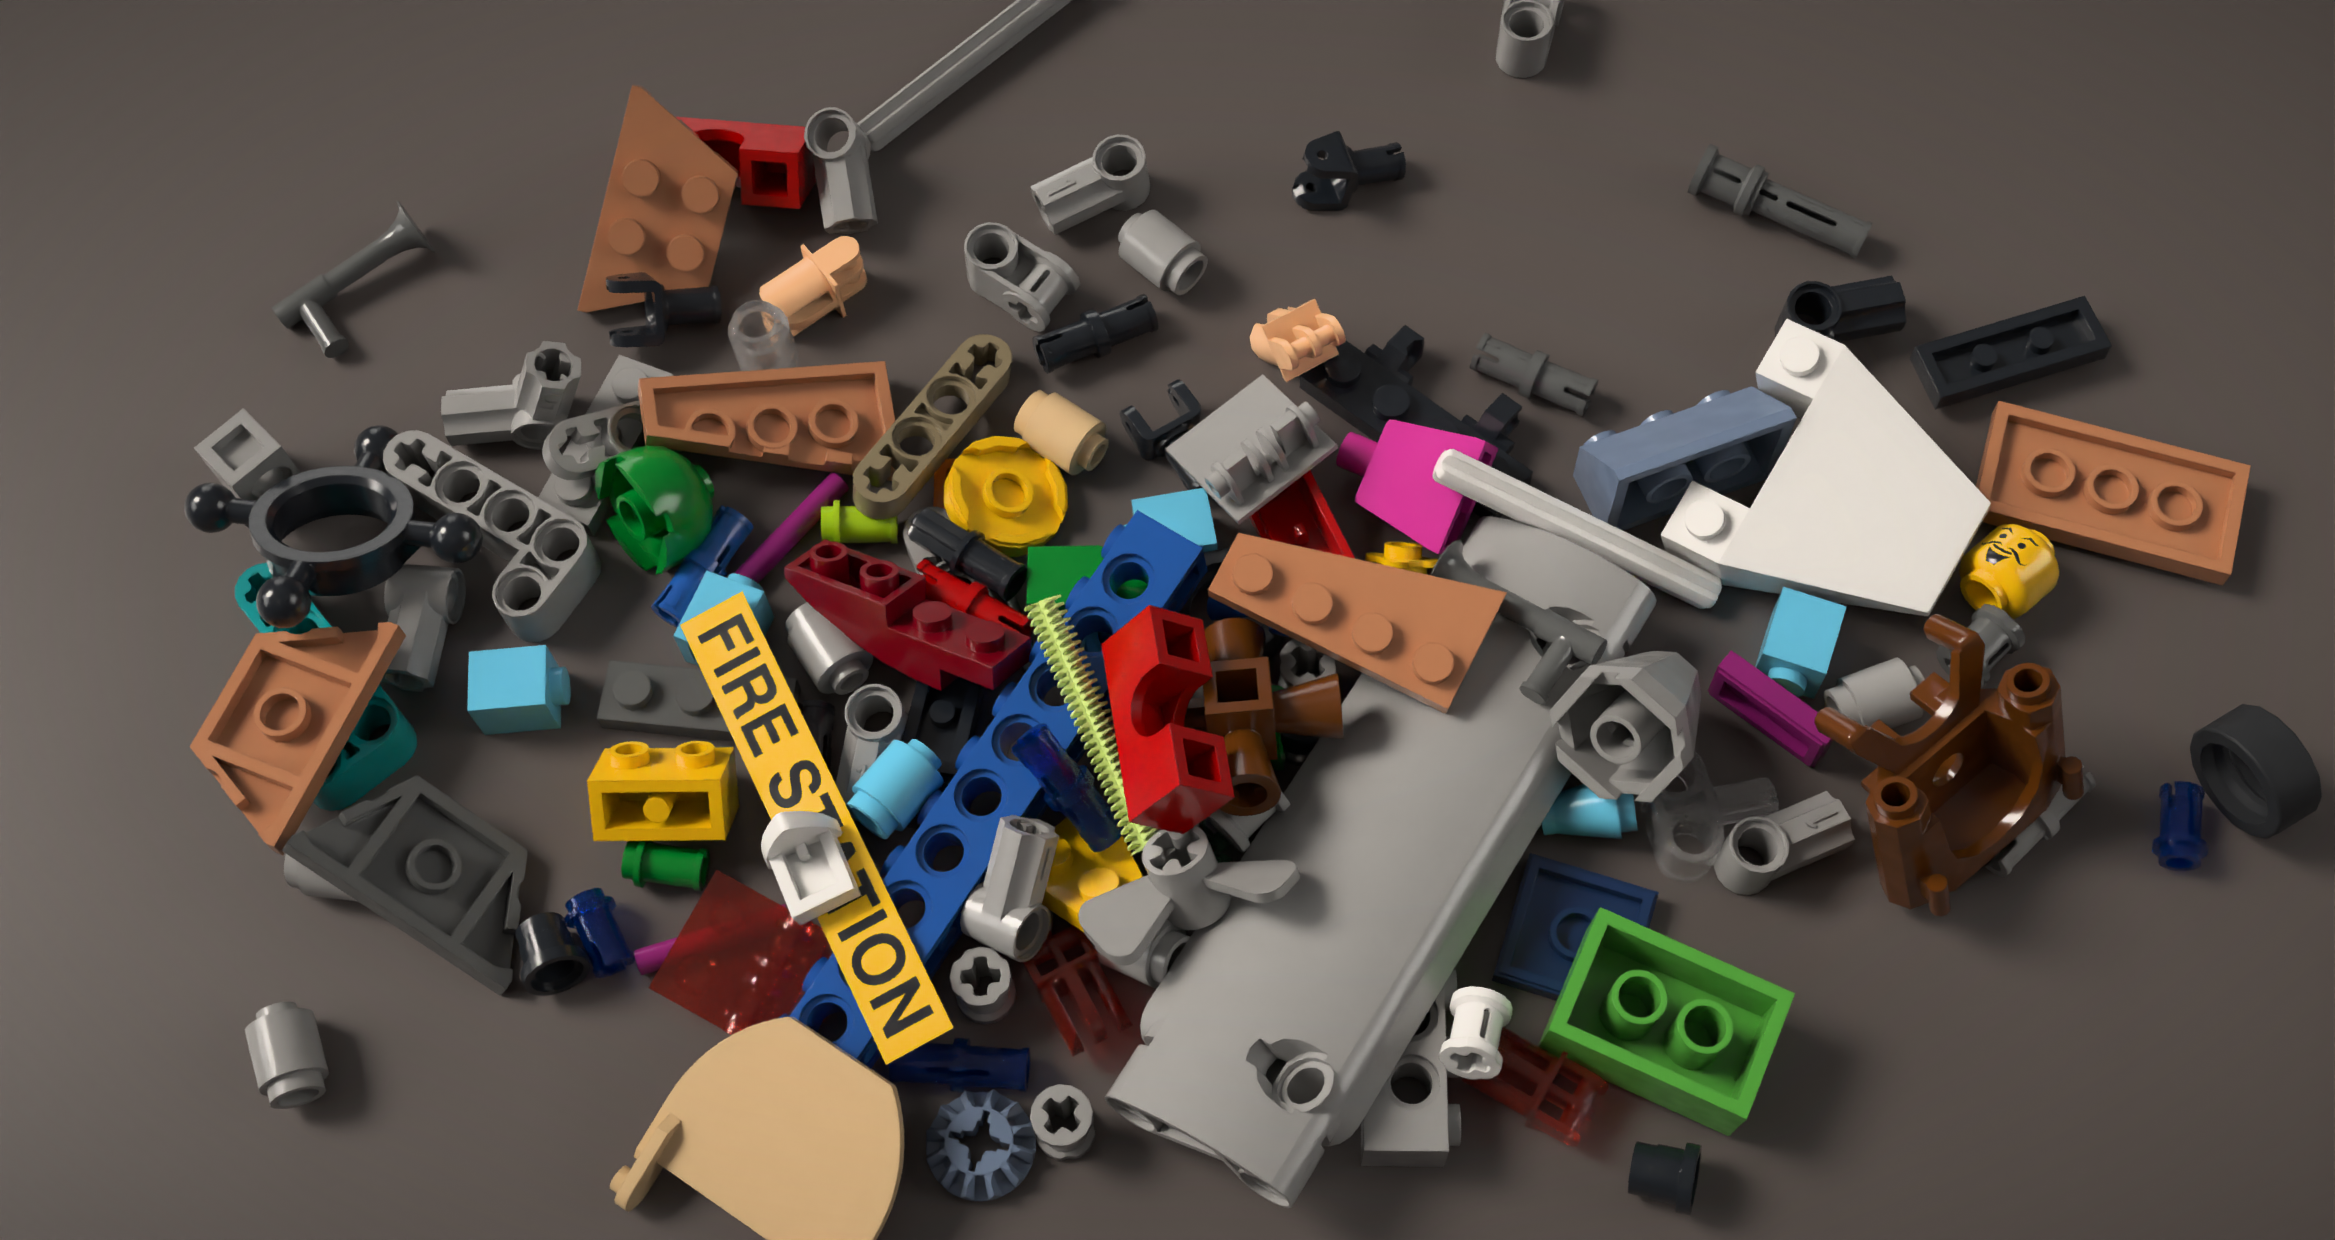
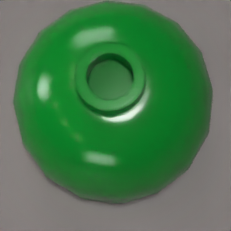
M665 446L637 447L621 452L599 463L595 471V490L598 500L610 497L616 515L606 519L624 552L638 567L647 571L657 566L656 574H662L681 564L685 556L703 543L712 526L713 505L711 498L714 497V487L709 475L701 466L693 465L686 457Z

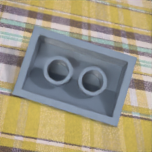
M1753 386L1730 393L1728 390L1717 391L1703 398L1694 407L1677 413L1671 410L1660 411L1645 419L1640 426L1620 433L1608 430L1594 435L1583 446L1579 447L1573 477L1592 516L1618 529L1626 530L1674 513L1692 481L1724 495L1766 480L1786 447L1797 417L1790 406Z

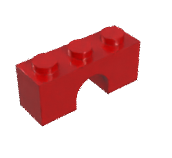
M676 117L691 128L714 152H718L739 171L735 186L741 188L742 205L800 209L816 183L813 153L806 145L804 126Z
M1148 605L1101 644L1127 812L1130 823L1185 834L1235 798L1224 736L1184 727L1186 710L1192 696L1202 685L1213 678L1203 620Z

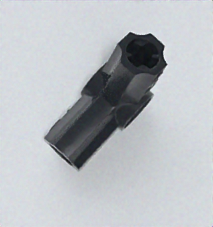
M1891 275L1831 287L1819 281H1806L1798 284L1790 291L1774 328L1775 338L1786 319L1837 342L1902 331L1907 321L1905 315L1906 299L1901 283L1896 282ZM1797 314L1812 316L1819 325L1805 323Z

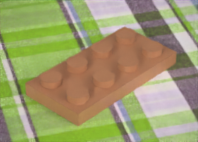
M1998 401L1992 412L1976 487L1991 502V507L1982 521L1984 523L1995 526L2017 524L2030 530H2036L2052 541L2223 586L2232 573L2251 465Z

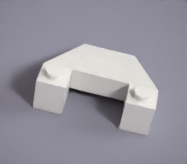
M1786 319L1755 373L1758 389L1790 406L1795 415L1802 418L1750 508L1692 481L1661 533L1665 551L1718 576L1725 586L1777 594L1781 593L1784 586L1831 602L1928 617L1988 513L1991 502L1844 344Z

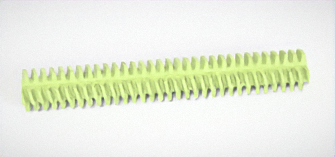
M1061 594L1028 605L1024 608V611H1030L1027 618L1033 619L1030 624L1031 627L1037 626L1034 629L1035 635L1040 634L1037 637V641H1044L1040 648L1041 650L1047 649L1044 652V657H1050L1047 660V664H1054L1050 671L1051 673L1057 672L1054 675V680H1060L1057 683V687H1064L1060 694L1061 696L1067 695L1064 698V703H1070L1067 706V710H1074L1070 717L1071 719L1077 718L1074 721V727L1080 726L1077 734L1084 733L1080 740L1081 742L1087 741L1084 745V750L1090 749L1087 757L1094 756L1090 764H1097L1094 768V773L1101 772L1097 776V780H1104L1100 785L1101 789L1107 787L1104 791V796L1111 795L1107 803H1114L1110 809L1111 812L1118 811L1114 815V819L1121 818L1117 826H1124L1121 830V835L1128 834L1124 842H1131L1127 849L1128 851L1135 850L1131 854L1132 856L1143 851L1148 840L1156 834L1155 831L1158 829L1129 822L1117 742L1115 741L1116 736L1111 731L1114 729V724H1108V722L1113 720V716L1105 718V715L1111 712V709L1102 710L1101 708L1108 704L1107 701H1098V699L1105 696L1104 693L1095 695V692L1101 689V686L1092 687L1091 685L1098 681L1097 678H1088V676L1095 673L1094 670L1085 672V668L1091 666V663L1082 664L1081 662L1088 658L1087 655H1078V653L1085 650L1084 647L1075 649V646L1081 643V640L1072 641L1071 638L1078 635V633L1069 634L1068 630L1074 628V625L1065 626V623L1071 620V617L1062 618L1061 615L1067 613L1068 610L1059 611L1058 608L1064 605V602L1055 603V600L1060 598Z

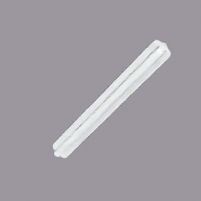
M1455 449L1444 450L1437 460L1433 471L1435 482L1520 523L1543 529L1572 541L1614 563L1635 578L1699 609L1711 608L1716 603L1723 585L1718 576Z

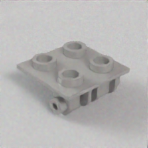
M1262 374L1168 446L1166 451L1240 525L1337 450L1338 445L1317 426L1321 420L1308 402L1305 401L1297 407Z

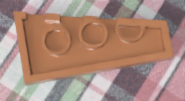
M885 361L639 378L638 396L645 446H665L673 450L853 475L857 465L895 422ZM892 466L891 475L887 479L892 481L893 474L896 471Z
M1242 533L1237 534L1208 589L1209 597L1445 714L1449 710L1507 592Z

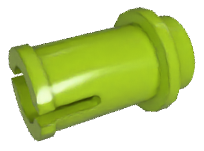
M834 500L833 506H821L822 541L828 540L839 543L891 542V544H898V515L886 520L873 519L864 516L856 506H841L840 500Z

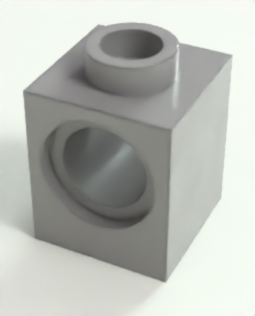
M244 408L194 447L195 451L221 484L227 487L234 494L235 498L257 501L261 495L275 484L300 473L282 446Z

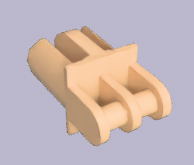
M838 237L813 254L804 244L801 245L803 259L760 287L759 295L767 311V319L773 333L781 338H792L835 309L843 318L847 316L843 302L861 291L867 283V275L864 270L863 259L860 255V247L857 240L853 237Z
M1312 299L1297 308H1278L1268 313L1266 324L1256 323L1253 326L1250 342L1251 348L1258 358L1271 365L1278 366L1285 382H1288L1339 355L1336 346L1345 343L1346 338L1338 320L1333 315L1321 313L1316 299Z

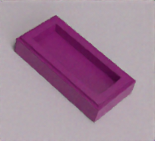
M1732 650L1718 665L1708 689L1709 695L1804 764L1814 768L1833 742L1832 739L1818 732L1814 723L1818 712Z

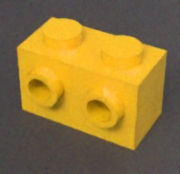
M637 741L619 743L603 750L587 780L593 841L726 840L739 808L734 747H715L712 743L706 741H690L680 744L676 748H649L646 743Z

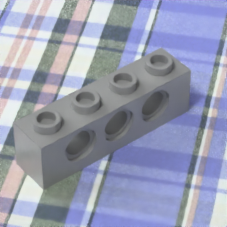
M1456 970L1452 971L1424 1018L1427 1025L1426 1030L1413 1036L1361 1122V1166L1444 1167L1449 1153V1146H1460V1104H1448L1447 1078H1458V1076L1449 1072L1439 1060L1443 1042L1450 1039V1036H1446L1445 1011H1450L1451 997L1457 991ZM1402 1077H1413L1420 1080L1426 1086L1429 1096L1417 1104L1404 1103L1394 1095L1391 1085Z

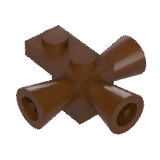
M1226 618L1214 622L1204 630L1213 678L1203 685L1204 697L1191 698L1185 714L1184 727L1224 736L1235 798L1219 809L1235 816H1252L1270 810L1281 798V789L1270 761L1277 759L1275 732L1344 739L1338 674L1335 673L1272 692L1268 657H1263L1266 640L1263 628L1249 619Z

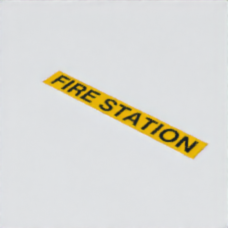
M743 591L680 625L770 819L772 820L776 814L784 811H812L830 816L839 823L842 835L838 837V840L862 896L817 917L885 1064L887 1065L953 1029L954 1027Z

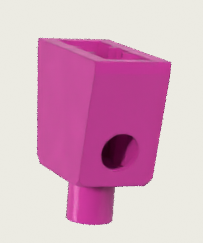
M1389 419L1378 442L1354 432L1348 433L1338 451L1336 465L1363 477L1356 493L1355 502L1428 550L1441 555L1452 542L1461 539L1476 501L1435 482L1433 471L1437 460L1444 450L1455 449L1491 467L1499 448L1476 437Z

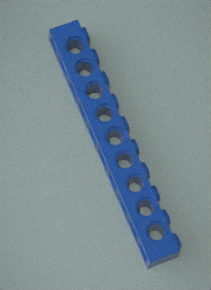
M1137 510L1126 526L1119 524L1110 533L1102 548L1101 557L1103 560L1091 578L1082 577L1071 590L1065 604V609L1068 612L1063 617H1071V620L1066 622L1065 626L1074 625V628L1068 630L1069 634L1077 632L1078 635L1071 639L1072 641L1081 640L1082 643L1086 636L1094 632H1105L1112 636L1148 605L1179 613L1208 571L1203 548ZM1129 580H1141L1148 584L1144 593L1136 598L1124 599L1116 595L1118 588ZM1044 641L1035 642L1029 655V662L1032 664L1019 683H1009L998 696L992 710L994 719L981 738L973 736L962 748L955 763V769L958 771L944 792L937 790L927 799L918 815L917 823L920 827L907 846H897L889 854L880 870V877L897 912L907 902L915 900L925 902V913L921 921L913 927L906 928L930 980L963 933L960 926L961 912L970 893L978 884L985 880L1000 818L1016 815L1029 819H1040L1086 751L1084 750V745L1087 741L1081 742L1080 740L1084 733L1077 734L1080 726L1074 727V721L1077 718L1071 719L1070 717L1074 710H1067V706L1070 703L1061 706H1050L1044 703L1047 692L1054 686H1057V683L1060 681L1054 680V675L1057 672L1051 673L1050 671L1054 664H1047V660L1050 657H1044V652L1047 649L1041 650L1040 648ZM1081 643L1077 644L1075 649L1080 648ZM1102 650L1078 653L1079 656H1088V658L1081 661L1082 664L1091 663V666L1085 668V672L1092 670L1095 672L1088 676V678L1098 679V681L1091 684L1092 687L1101 686V689L1097 690L1095 695L1102 693L1105 695L1098 699V701L1108 702V704L1101 707L1102 710L1111 709ZM1112 710L1105 715V718L1110 716ZM1029 737L1039 741L1036 752L1030 758L1022 761H1014L1007 758L1010 746L1018 739ZM987 791L1002 794L998 808L991 814L976 816L970 813L971 804L979 794ZM947 846H960L964 848L963 858L957 867L947 872L933 870L934 858L941 849ZM832 953L829 959L824 956L812 966L806 975L802 985V991L805 994L790 1015L785 1013L779 1018L795 1017L819 1033V1027L827 1016L837 1012L846 1013L848 1021L846 1031L838 1040L832 1043L869 1068H872L881 1053L834 953Z

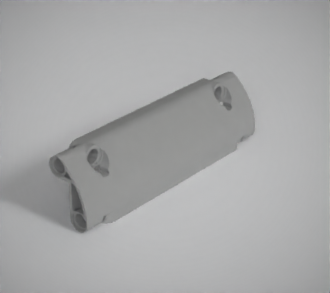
M1483 516L1477 521L1463 543L1462 555L1474 571L1542 609H1549L1606 639V649L1597 664L1623 658L1625 652L1629 651L1656 606L1657 600L1654 593L1639 579L1596 553L1561 536L1531 525L1509 519ZM1497 613L1446 714L1362 673L1341 705L1344 739L1319 738L1284 792L1291 805L1284 812L1275 811L1265 821L1250 847L1239 861L1289 860L1294 862L1300 873L1299 881L1284 897L1273 902L1256 903L1231 895L1229 908L1218 921L1193 932L1142 1013L1140 1029L1142 1039L1146 1045L1141 1044L1137 1046L1106 1094L1105 1101L1108 1105L1137 1127L1222 1160L1242 1182L1257 1194L1279 1206L1292 1208L1324 1155L1325 1150L1322 1146H1333L1342 1143L1350 1138L1360 1126L1570 777L1571 772L1557 758L1555 743L1561 736L1558 722L1552 728L1549 710L1590 665L1573 656L1549 692V698L1546 703L1541 705L1533 702L1521 693L1519 687L1523 681H1527L1551 644L1547 642L1542 650L1536 642L1537 637L1534 635V632ZM1277 1058L1284 1060L1286 1064L1272 1085L1265 1077L1268 1068Z

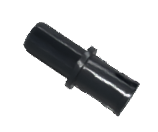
M925 508L919 514L916 513L911 520V526L907 533L909 539L950 564V572L955 576L960 577L966 574L997 593L1005 601L1011 600L1024 584L1027 577L1026 565L1016 562L984 542L985 535L980 531L974 530L969 533L930 508Z

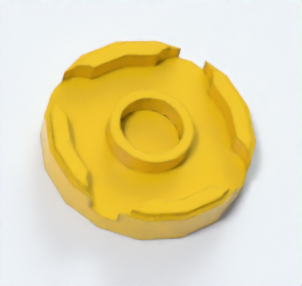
M992 436L974 441L955 459L943 484L944 508L950 521L969 533L974 530L980 531L985 535L984 542L1006 556L1019 557L1028 554V547L1044 546L1057 533L1068 509L1067 484L1059 467L1050 459L1043 458L1033 451L1029 446L1030 444L1026 441L1014 437Z

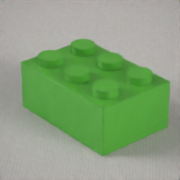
M1600 907L1584 934L1537 1050L1726 1136H1730L1748 1118L1795 993Z

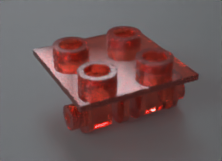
M716 870L651 982L649 989L720 1027L726 1033L733 1035L755 1024L777 1019L785 1013L789 1015L802 992V985L806 975L821 958L829 942L822 927L814 924L811 920L799 925L792 918L789 909Z

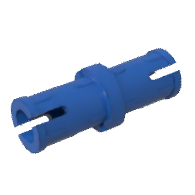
M723 505L719 507L712 519L711 531L703 543L684 557L670 583L652 604L651 608L656 615L677 628L706 570L727 577L725 568L730 563L737 549L754 529L753 524L744 515L728 506L726 508Z

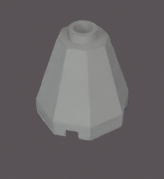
M1649 651L1590 665L1549 710L1552 728L1558 722L1561 736L1555 743L1558 761L1599 798L1617 800L1622 794H1636L1638 797L1634 801L1652 802L1694 757L1701 703L1698 670L1679 653L1666 651Z

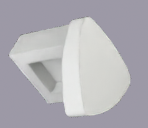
M784 811L776 814L767 825L762 836L761 850L768 869H773L792 918L799 925H802L862 895L838 840V837L842 835L838 821L825 814L812 811Z

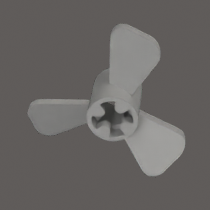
M1199 824L1185 834L1158 829L1155 831L1156 834L1148 840L1142 852V862L1148 875L1085 901L1080 907L1078 918L1087 938L1109 961L1122 966L1131 965L1137 962L1167 918L1174 926L1180 929L1197 930L1205 928L1218 921L1226 913L1231 902V895L1256 903L1273 902L1284 897L1299 881L1300 873L1296 864L1289 860L1218 863L1204 831L1199 828Z

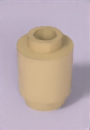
M1042 390L1034 392L1024 402L1014 422V431L1022 436V440L1030 444L1029 446L1033 451L1048 460L1050 459L1059 468L1073 476L1079 474L1084 469L1087 471L1093 470L1104 457L1109 445L1108 439L1104 438L1106 424L1056 392L1049 395Z

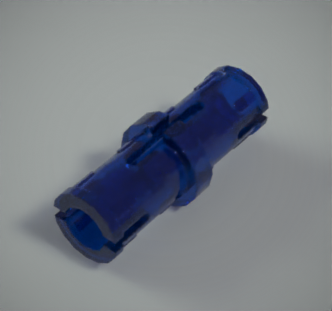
M1045 723L1032 727L1017 739V744L1012 746L1011 751L1039 782V785L1045 791L1044 801L1053 811H1061L1069 819L1091 851L1101 852L1113 845L1122 836L1121 830L1124 826H1117L1121 818L1114 819L1116 812H1111V807L1094 786L1095 777L1085 765L1078 766Z
M956 1037L953 1044L927 1042L889 1063V1078L891 1083L908 1082L950 1085V1091L953 1093H963L967 1091V1087L1019 1090V1092H1027L1030 1077L1031 1051L1030 1047L1020 1049L971 1045L970 1038Z

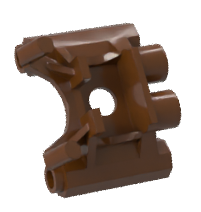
M1934 614L1926 621L1923 630L1927 639L1951 650L1950 682H1947L1937 673L1933 672L1910 692V699L1932 716L1923 726L1901 737L1880 719L1870 727L1864 726L1832 707L1821 709L1817 713L1814 723L1818 732L1846 747L1856 755L1877 765V768L1861 781V786L1869 793L1865 804L1879 880L1888 901L1908 909L1929 903L1932 914L1941 917L1947 915L1951 910L1949 893L1959 888L2038 819L2050 806L2061 785L2063 795L2069 800L2081 798L2084 794L2081 760L2077 757L2065 756L2061 686L2052 670L2035 663H2022L2005 671L1998 688L1981 689L1985 653L1983 640L1977 632L1945 616Z

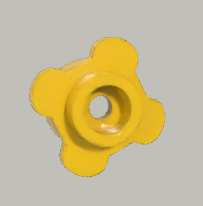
M1385 542L1384 553H1365V561L1427 574V568H1434L1438 559L1422 556L1423 546L1410 542Z

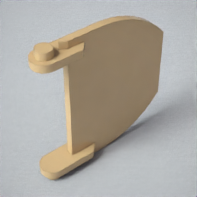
M795 1017L777 1018L755 1024L719 1042L685 1072L668 1095L638 1144L634 1154L637 1160L632 1168L626 1165L623 1166L613 1177L610 1189L616 1193L615 1204L629 1212L644 1199L664 1167L766 1240H877L892 1210L901 1180L904 1160V1123L896 1085Z

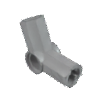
M543 341L535 351L526 353L522 371L512 380V385L447 390L446 395L442 396L441 416L445 437L451 446L513 440L516 444L525 448L542 450L544 441L553 428L561 421L568 419L581 377V358L574 356L567 349L565 343Z

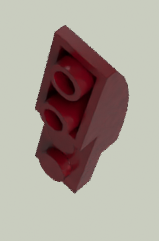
M823 540L784 567L785 579L807 603L840 629L855 644L887 665L937 690L942 691L958 677L994 690L1029 662V655L1032 650L1031 637L1007 629L997 622L986 621L951 608L946 603L927 599L925 576L898 567L893 562L879 560L849 549L839 542Z

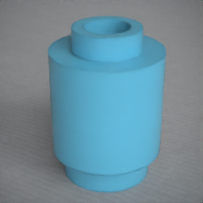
M911 739L908 744L900 740H893L852 787L854 796L848 801L846 806L850 813L864 827L878 837L887 839L894 830L903 831L922 809L927 799L943 785L944 780L937 771L941 767L942 762L930 748L916 739Z

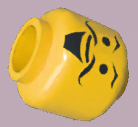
M2017 524L1998 526L1962 557L1959 567L1961 592L1972 608L1977 610L1984 604L1993 605L2004 610L2012 619H2016L2029 611L2055 588L2059 578L2058 562L2050 540L2036 530H2030Z

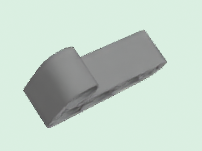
M419 430L405 431L396 435L388 442L383 453L385 468L389 475L395 477L407 487L415 507L437 520L450 513H462L472 517L481 528L483 535L482 546L509 561V564L493 585L492 598L511 632L519 639L527 642H541L553 636L591 589L601 573V560L584 526L573 517L428 433ZM431 470H433V472L435 473L433 479L429 475V472ZM477 492L472 499L459 503L465 495ZM527 521L520 529L507 532L508 528L514 523ZM570 549H577L571 558L564 561H556L561 553ZM540 597L533 607L517 611L525 600Z

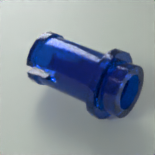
M2175 781L2174 795L2172 794V785L2165 783L2159 788V836L2152 841V852L2158 856V864L2163 868L2173 871L2195 870L2201 866V859L2207 856L2209 845L2202 839V810L2205 790L2195 783Z
M602 888L583 891L568 900L565 904L568 914L564 918L568 928H576L591 961L596 978L608 977L626 969L622 961H624L625 965H631L635 961V956L630 951L612 912L617 906L615 900L611 896H605Z

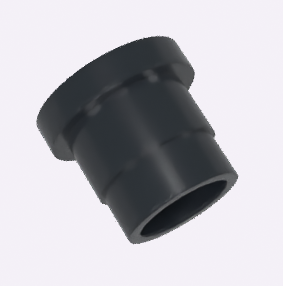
M555 912L540 913L526 919L518 926L516 938L524 964L521 968L520 976L528 993L537 996L558 994L576 986L588 975L590 964L587 955L581 947L575 945L572 934L568 930L565 919L561 914Z
M1637 1141L1631 1161L1628 1194L1676 1205V1213L1691 1215L1698 1183L1702 1145L1687 1142L1685 1149Z

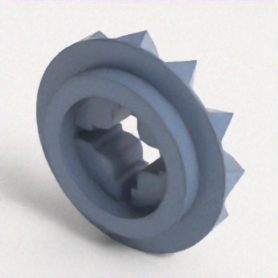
M994 1089L989 1092L973 1093L964 1091L957 1099L949 1104L940 1106L938 1115L931 1127L926 1130V1159L934 1177L948 1192L962 1199L989 1201L1008 1194L1025 1179L1035 1158L1036 1137L1029 1117L1018 1102H1014L999 1094ZM985 1118H988L987 1123L991 1139L996 1143H1000L1001 1147L1007 1148L1008 1151L997 1149L996 1152L985 1151L981 1161H977L975 1172L971 1171L973 1164L969 1148L964 1144H960L959 1140L954 1139V1137L963 1139L964 1136H975L979 1126H983Z

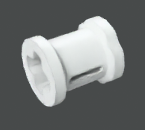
M1474 986L1460 988L1451 997L1449 1008L1454 1016L1450 1039L1443 1042L1441 1046L1439 1060L1449 1072L1467 1079H1491L1499 1075L1502 1068L1503 1057L1499 1053L1498 1047L1502 1027L1509 1024L1513 1008L1511 1002L1504 995L1488 988Z

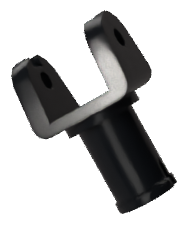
M1340 131L1314 139L1306 146L1302 159L1308 166L1307 171L1300 173L1295 178L1292 187V197L1299 206L1310 211L1343 210L1347 208L1352 193L1357 190L1359 185L1388 180H1402L1406 173L1404 152L1394 154L1400 152L1402 148L1398 142L1353 151L1349 146H1346Z
M645 272L606 277V288L609 292L644 293L646 325L618 328L609 331L611 346L626 348L660 346L665 340V332H667L669 325L708 322L715 324L721 321V298L719 289L715 285L665 290L663 284H660Z
M1177 379L1168 384L1170 389L1167 390L1169 398L1180 417L1159 429L1152 431L1138 410L1132 405L1120 411L1122 424L1143 459L1152 460L1156 457L1166 456L1187 490L1202 488L1166 451L1168 446L1200 423L1201 405L1182 380Z

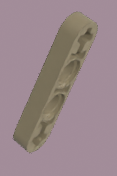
M979 334L965 340L857 465L853 473V502L864 516L886 520L900 514L1003 392L1010 381L1012 352L1007 343L1001 338L989 334ZM987 360L995 363V367L988 364L984 366L976 375L975 384L971 382L974 363L983 365ZM956 396L966 403L967 408L958 414H946L939 411L935 407L934 402L940 397ZM920 436L931 442L933 449L927 454L915 456L905 453L899 444L905 438ZM892 466L896 470L892 477V491L882 488L877 494L870 492V484L880 487L891 475Z

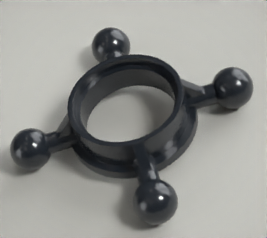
M383 425L368 427L358 435L354 444V454L357 460L354 466L323 467L293 475L272 486L257 501L235 498L234 494L221 484L204 483L190 491L184 505L188 521L193 527L202 532H221L231 526L232 523L243 524L249 528L253 545L266 558L269 572L273 577L267 580L257 593V610L264 621L278 628H290L301 623L310 612L311 596L348 595L370 589L385 582L396 574L405 562L421 547L432 548L438 557L449 563L459 564L473 559L481 549L483 542L481 528L472 517L462 513L447 514L437 520L436 523L415 520L414 504L410 491L401 481L387 474L388 472L383 463V453L388 442L398 435L395 430ZM363 515L388 523L381 534L372 540L339 551L307 552L291 548L282 542L287 535L309 522L330 516Z

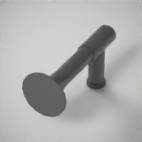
M397 201L399 211L396 220L378 239L326 274L319 275L271 307L287 329L303 319L321 345L323 354L328 358H334L343 354L349 347V342L345 336L340 334L323 309V305L337 297V293L386 260L403 251L414 248H427L435 253L432 245L399 201Z
M1461 540L1452 542L1441 554L1430 574L1431 576L1507 592L1498 614L1534 632L1536 637L1551 644L1527 681H1523L1519 687L1525 697L1537 704H1545L1549 698V692L1573 656L1589 665L1597 664L1607 646L1606 639L1549 609H1542L1474 571L1462 555L1463 544Z

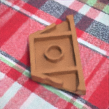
M633 84L631 87L577 309L581 312L588 313L645 302L644 293L609 292L606 288V277L645 272L657 282L663 284L665 290L708 287L714 272L739 171L718 152H714L682 120H678L652 97V94L640 85Z
M392 622L378 623V630L343 633L338 626L314 628L303 634H291L288 631L256 633L190 745L192 751L220 783L221 788L250 821L262 840L274 852L284 855L282 850L285 844L298 830L405 639L406 635L399 625Z

